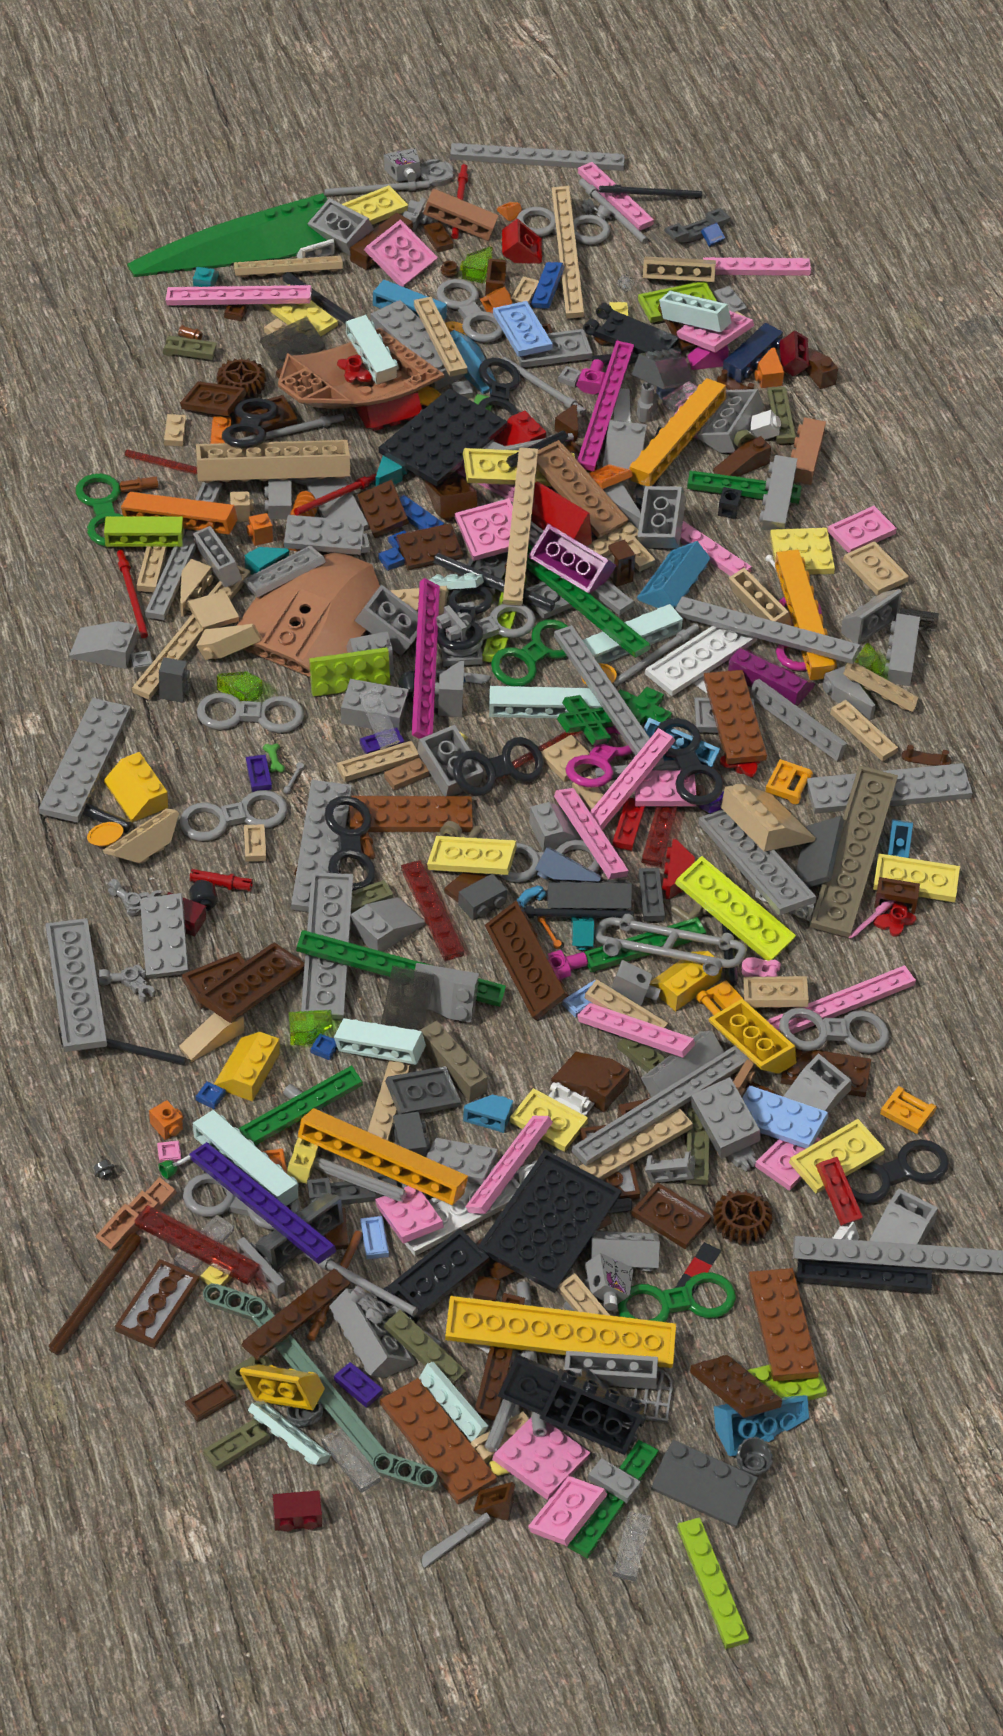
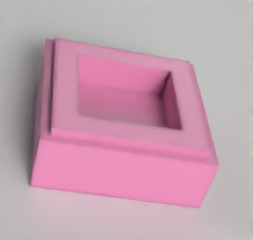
M179 1141L157 1143L159 1163L165 1160H173L174 1162L181 1160Z

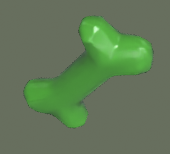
M277 743L273 745L265 744L263 746V750L269 754L271 766L268 768L270 773L275 771L282 773L285 770V766L280 764L276 752L280 745Z

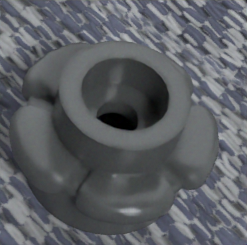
M591 199L583 200L581 205L583 212L592 215L596 211L593 201Z
M103 1160L93 1167L95 1177L106 1179L113 1174L112 1171L115 1166L109 1160Z

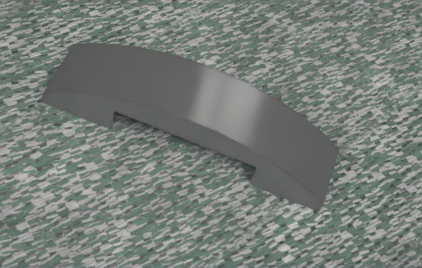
M719 208L707 212L703 220L686 226L677 223L665 227L664 231L678 242L696 241L704 238L701 233L703 228L717 223L721 229L730 221L731 217Z
M373 1173L374 1178L397 1186L396 1180L380 1173ZM329 1178L307 1180L310 1201L321 1197L325 1193L338 1195L341 1198L342 1205L369 1202L384 1196L347 1181L330 1183Z

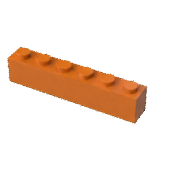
M129 492L121 506L123 516L183 517L184 529L200 531L211 526L215 533L229 535L238 520L235 506L231 504Z

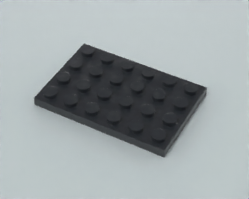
M449 388L380 445L378 453L438 487L464 464V448L482 449L507 428L508 421Z
M544 1150L480 1242L478 1249L485 1252L489 1258L556 1293L558 1286L564 1281L621 1196L622 1190Z

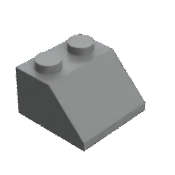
M388 631L349 639L346 645L348 653L387 647L389 651L390 676H394L393 650Z
M459 661L441 673L439 682H435V694H439V696H435L434 708H438V716L462 717L464 661Z
M551 802L530 807L529 823L543 852L548 846L552 849H557L567 841L582 840L561 807Z

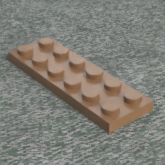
M559 440L538 450L537 469L561 496L590 513L591 531L597 538L627 524L629 519Z

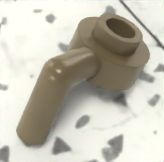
M453 821L445 822L440 829L442 836L477 838L481 832L479 826H474L467 836L462 833L461 827Z
M695 902L690 913H687L676 904L671 908V911L684 921L709 914L697 902Z

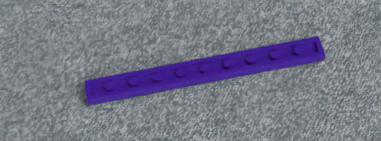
M206 1142L189 1154L191 1160L317 1264H320L336 1252L335 1246L210 1144Z

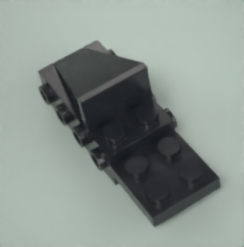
M519 1354L515 1355L498 1392V1397L540 1414V1419L624 1455L629 1446L633 1447L637 1438L636 1431L638 1426H643L647 1414H644L645 1405L639 1399L634 1397L628 1398L621 1395L616 1389L609 1388L585 1367H582L578 1376L574 1371L563 1369L556 1371Z

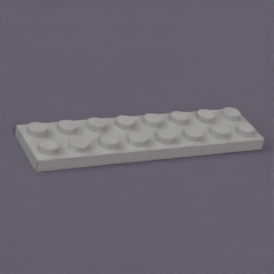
M92 698L42 800L39 814L79 822L86 803L90 799L131 712L130 706Z
M963 763L883 771L898 775L890 806L972 798V790ZM856 773L808 778L806 786L814 814L845 811Z
M311 780L291 910L309 912L312 872L329 873V860L334 853L339 851V835L334 833L326 824L324 817L325 808L332 799L338 796H350L352 785ZM340 805L333 812L334 819L343 828L346 827L349 805ZM340 861L337 863L338 873H339Z
M723 809L699 817V825L779 916L816 903V896L777 852L775 850L764 852Z
M312 872L307 931L349 942L353 874ZM305 954L301 1017L343 1020L347 965Z
M88 919L45 923L64 1052L107 1047Z

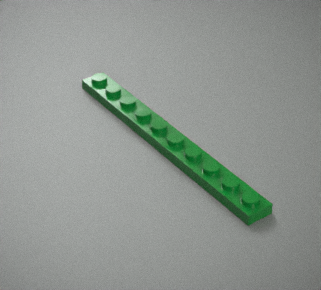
M530 544L528 546V556L533 549ZM527 556L526 568L634 658L650 650L649 642L592 595Z
M302 930L296 948L297 952L414 983L416 963L425 964ZM479 978L476 1001L500 1007L506 985Z

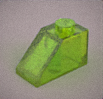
M487 247L467 254L465 261H462L460 265L462 279L483 284L487 275L489 258H493V247Z
M866 643L854 662L881 676L885 671V666L871 644Z
M247 671L219 673L216 676L217 690L222 693L231 694L240 701L254 702L263 694L262 680Z
M331 1010L289 1012L290 1045L303 1046L313 1044L320 1033H325L332 1026Z

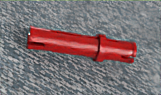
M192 869L191 872L193 873H190V882L206 880L215 886L227 887L228 890L239 889L251 892L253 887V879L237 877L235 874L225 875Z

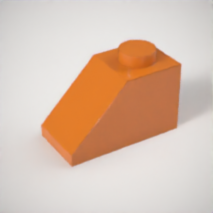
M771 348L758 362V368L755 370V379L759 381L761 388L783 385L784 371L775 348Z

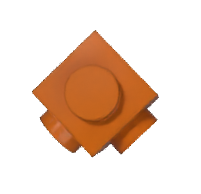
M505 287L499 288L480 299L486 312L493 313V308L513 303L510 293Z
M263 513L250 516L249 525H246V530L254 546L273 542V526L268 514Z
M168 1100L149 1110L150 1124L164 1140L178 1135L183 1130V1115Z

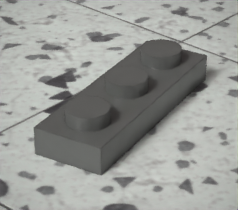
M639 868L638 877L643 921H664L665 914L659 868Z

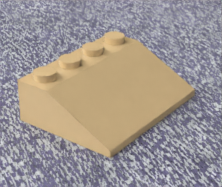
M744 784L725 787L721 808L764 852L815 841V837L772 794Z

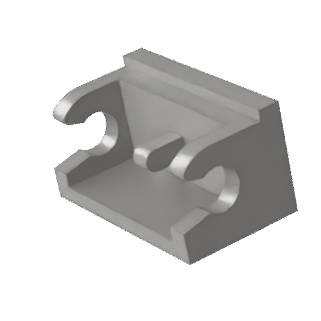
M691 1151L685 1153V1158L659 1161L653 1159V1155H648L645 1171L651 1183L694 1179L696 1159L694 1155L691 1156Z

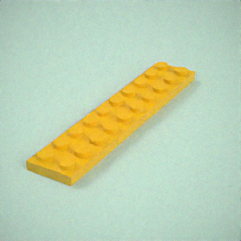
M450 1296L445 1340L566 1355V1351L651 1356L658 1357V1367L672 1368L676 1324Z

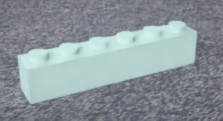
M669 604L624 623L652 645L681 631L683 619ZM604 632L594 634L582 640L598 663L606 664L629 654Z
M490 686L489 717L558 718L560 713L568 712L562 704L564 698L581 695L590 709L601 708L602 706L590 688Z
M212 1110L193 1122L194 1138L202 1145L206 1142L285 1206L298 1199L299 1185L296 1179L287 1175L279 1164L271 1161L265 1152H261L250 1139L247 1140L238 1128L232 1127L224 1116Z

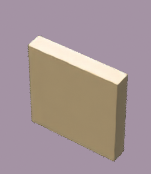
M225 590L188 601V606L202 632L205 629L218 628L239 622V615Z

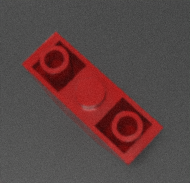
M677 839L672 840V847H667L666 859H670V863L665 862L664 875H668V878H663L662 890L666 891L665 899H671L683 892L675 882L695 862V857Z

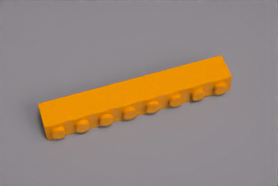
M708 378L698 385L696 391L688 397L685 404L679 407L678 412L669 419L666 426L660 429L658 435L650 441L647 448L642 450L639 457L631 463L629 470L632 472L631 481L644 486H652L726 400V385Z
M799 549L776 552L775 568L793 626L828 636L827 629H823L822 614L818 613L817 599L814 600L813 585L809 584V572L805 571L804 557H801ZM801 650L810 680L824 679L825 673L837 669L836 659Z
M315 1108L301 1119L298 1137L450 1205H454L464 1195L468 1176Z

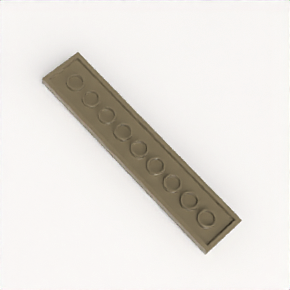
M859 765L843 816L844 825L831 881L822 884L811 920V928L844 937L851 936L898 775Z

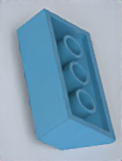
M698 541L671 550L637 596V599L656 608L671 604L675 609L681 597L685 596L690 591V586L698 580V575L706 569V564L711 558Z

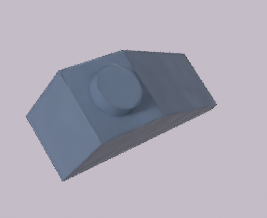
M549 846L544 851L535 868L539 871L537 875L546 880L550 877L560 880L600 881L602 878L601 875Z

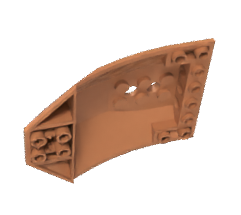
M378 328L375 329L377 334L382 336L383 344L389 348L392 359H395L398 363L397 378L377 385L373 378L370 382H361L358 379L353 383L347 382L344 377L345 370L337 366V361L358 354L352 343L349 342L317 353L294 356L287 353L278 381V387L299 403L317 408L338 409L367 406L398 399L444 378V374L383 329ZM362 361L361 367H362V368H365V369L367 370V368L365 367V365H364V363H363V361Z
M329 553L322 555L326 563L258 598L256 597L238 625L254 624L262 639L255 644L243 648V650L310 677L309 658L348 653L346 645L349 639L361 637L367 631L354 620L380 587L373 565L345 553ZM308 606L311 608L309 613L303 614L300 612L302 607ZM295 621L301 622L298 626H292L290 624Z

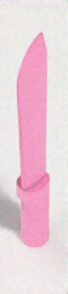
M884 901L876 908V912L856 928L848 938L856 936L877 916L886 912L896 901Z

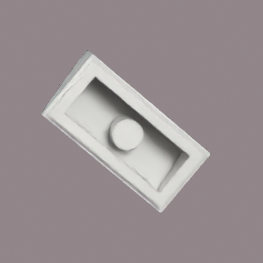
M334 239L300 248L297 257L310 258L333 255Z

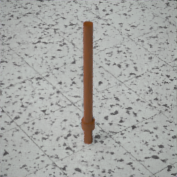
M354 1232L340 1265L348 1269L363 1236L362 1232ZM332 1302L313 1316L311 1320L312 1326L307 1334L309 1340L314 1341L320 1328L324 1327L327 1320L326 1315Z

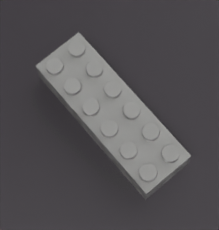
M401 300L370 314V321H373L375 329H383L444 374V378L430 384V387L439 390L464 377V374L449 376L421 319Z

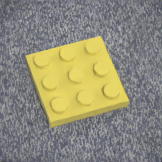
M827 528L770 530L774 561L776 552L799 549L801 557L805 559V571H808L809 575L834 574L835 567Z

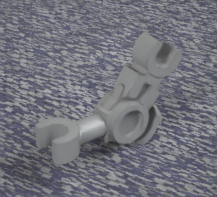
M112 879L108 883L110 886L108 892L113 896L118 895L122 898V903H124L127 914L130 916L141 915V898L161 896L162 893L160 890L153 891L151 894L148 892L139 894L134 892L127 893L116 879Z
M137 964L133 968L128 967L121 970V973H111L106 969L99 970V985L101 986L121 981V984L129 987L134 994L138 993L139 1000L142 1002L146 1000L144 993L154 997V988L147 985L148 983L144 980L145 970Z
M358 1285L348 1296L350 1300L362 1306V1309L366 1311V1318L374 1324L381 1323L387 1317L391 1318L401 1310L396 1306L387 1308L382 1302L376 1301L369 1294H365V1291Z

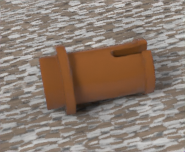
M181 325L178 330V336L201 340L203 336L200 329H192Z

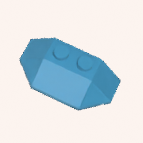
M648 718L644 727V731L649 738L653 736L655 729L660 724V722ZM669 728L665 731L676 740L670 747L672 749H683L689 746L693 740L692 736L674 728ZM701 740L699 748L695 753L702 765L713 767L721 749ZM663 756L664 761L675 760V758Z

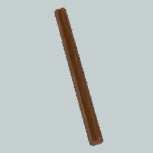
M135 1233L129 1235L48 1346L50 1352L57 1355L62 1351L141 1243L139 1235Z

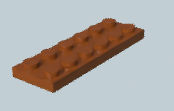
M743 670L704 673L705 687L727 764L766 761L767 753Z
M351 796L362 801L370 810L372 822L368 832H440V829L447 821L457 823L461 827L462 832H471L473 829L472 796ZM350 806L351 830L363 824L361 813L353 806Z
M793 1268L749 1272L748 1279L773 1382L818 1377L819 1370Z
M419 1378L380 1399L382 1408L427 1466L436 1471L441 1484L458 1505L497 1482L495 1474L428 1389L423 1386Z

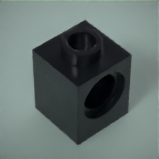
M723 487L719 501L718 516L732 519L737 518L742 490Z

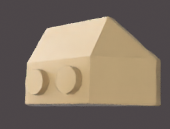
M166 808L120 838L117 842L103 850L104 854L136 863L146 862L149 856L161 852L171 842L179 815L178 811Z

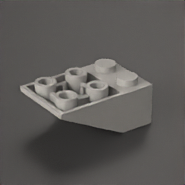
M818 1053L802 1070L783 1097L821 1109L829 1114L851 1091V1079Z
M898 1188L888 1203L869 1241L921 1245L935 1223L938 1207Z

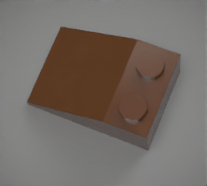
M461 476L449 477L438 487L428 481H424L434 510L443 520H451L455 517V513L477 507V492Z
M576 1051L551 1078V1081L559 1082L562 1086L570 1089V1091L576 1092L583 1097H588L589 1101L594 1103L593 1106L605 1112L629 1085L630 1069L613 1059Z

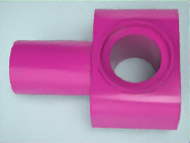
M595 359L592 361L590 369H582L576 384L582 392L593 395L600 392L605 373L602 372L604 363L599 359Z
M562 950L547 953L560 979L570 977L571 970L588 965L584 952L566 957Z

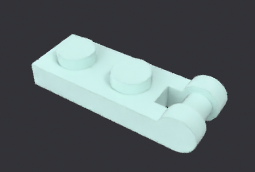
M466 573L464 576L450 574L446 577L436 574L429 579L439 586H447L448 590L477 588L484 582L483 575H475V573Z

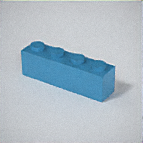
M383 279L373 291V306L381 309L401 300L419 317L414 307V300L428 296ZM433 299L444 321L447 315V304Z

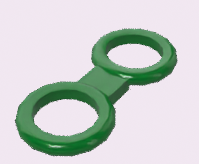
M95 473L79 480L75 491L79 501L93 507L95 517L91 519L87 526L88 536L96 544L105 546V537H101L96 533V527L105 522L106 517L125 516L115 513L112 505L120 495L118 481L110 475ZM94 482L107 483L113 489L107 497L99 499L88 497L83 490L87 485Z
M555 619L539 622L532 630V641L522 649L515 647L503 648L493 656L491 662L493 674L500 682L507 686L524 687L529 685L535 679L537 672L536 664L545 657L552 659L568 657L563 649L553 650L545 646L540 639V632L547 628L559 630L568 627V625ZM507 656L520 658L527 665L528 674L523 678L509 677L501 670L500 660Z
M709 1272L694 1275L683 1287L663 1291L649 1284H636L631 1286L630 1295L617 1304L620 1317L638 1319L629 1313L627 1309L628 1300L638 1294H648L656 1298L661 1305L660 1314L650 1319V1321L666 1322L670 1313L690 1310L695 1315L703 1318H718L726 1315L733 1308L736 1294L729 1280L722 1275ZM714 1283L724 1289L727 1298L719 1307L705 1308L695 1302L692 1297V1291L699 1284Z

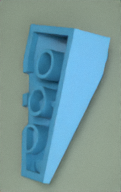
M456 330L451 331L450 334L467 366V373L464 374V377L482 394L489 392L490 387L484 384L479 376V366L485 360L480 347L468 336ZM490 367L486 369L487 374L496 381Z
M807 1395L781 1397L782 1405L780 1408L746 1418L742 1417L728 1404L714 1406L715 1429L728 1456L737 1455L738 1447L745 1439L759 1437L766 1442H770L781 1432L788 1431L809 1419Z

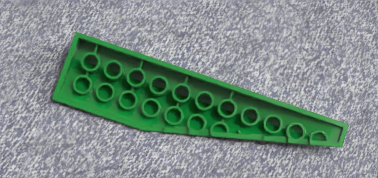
M322 193L220 223L162 246L128 263L127 267L134 277L157 275L161 271L168 274L174 273V270L184 269L185 271H192V268L196 267L211 269L231 266V263L265 261V259L280 260L297 256L300 248L327 241L308 226L307 223L328 199Z

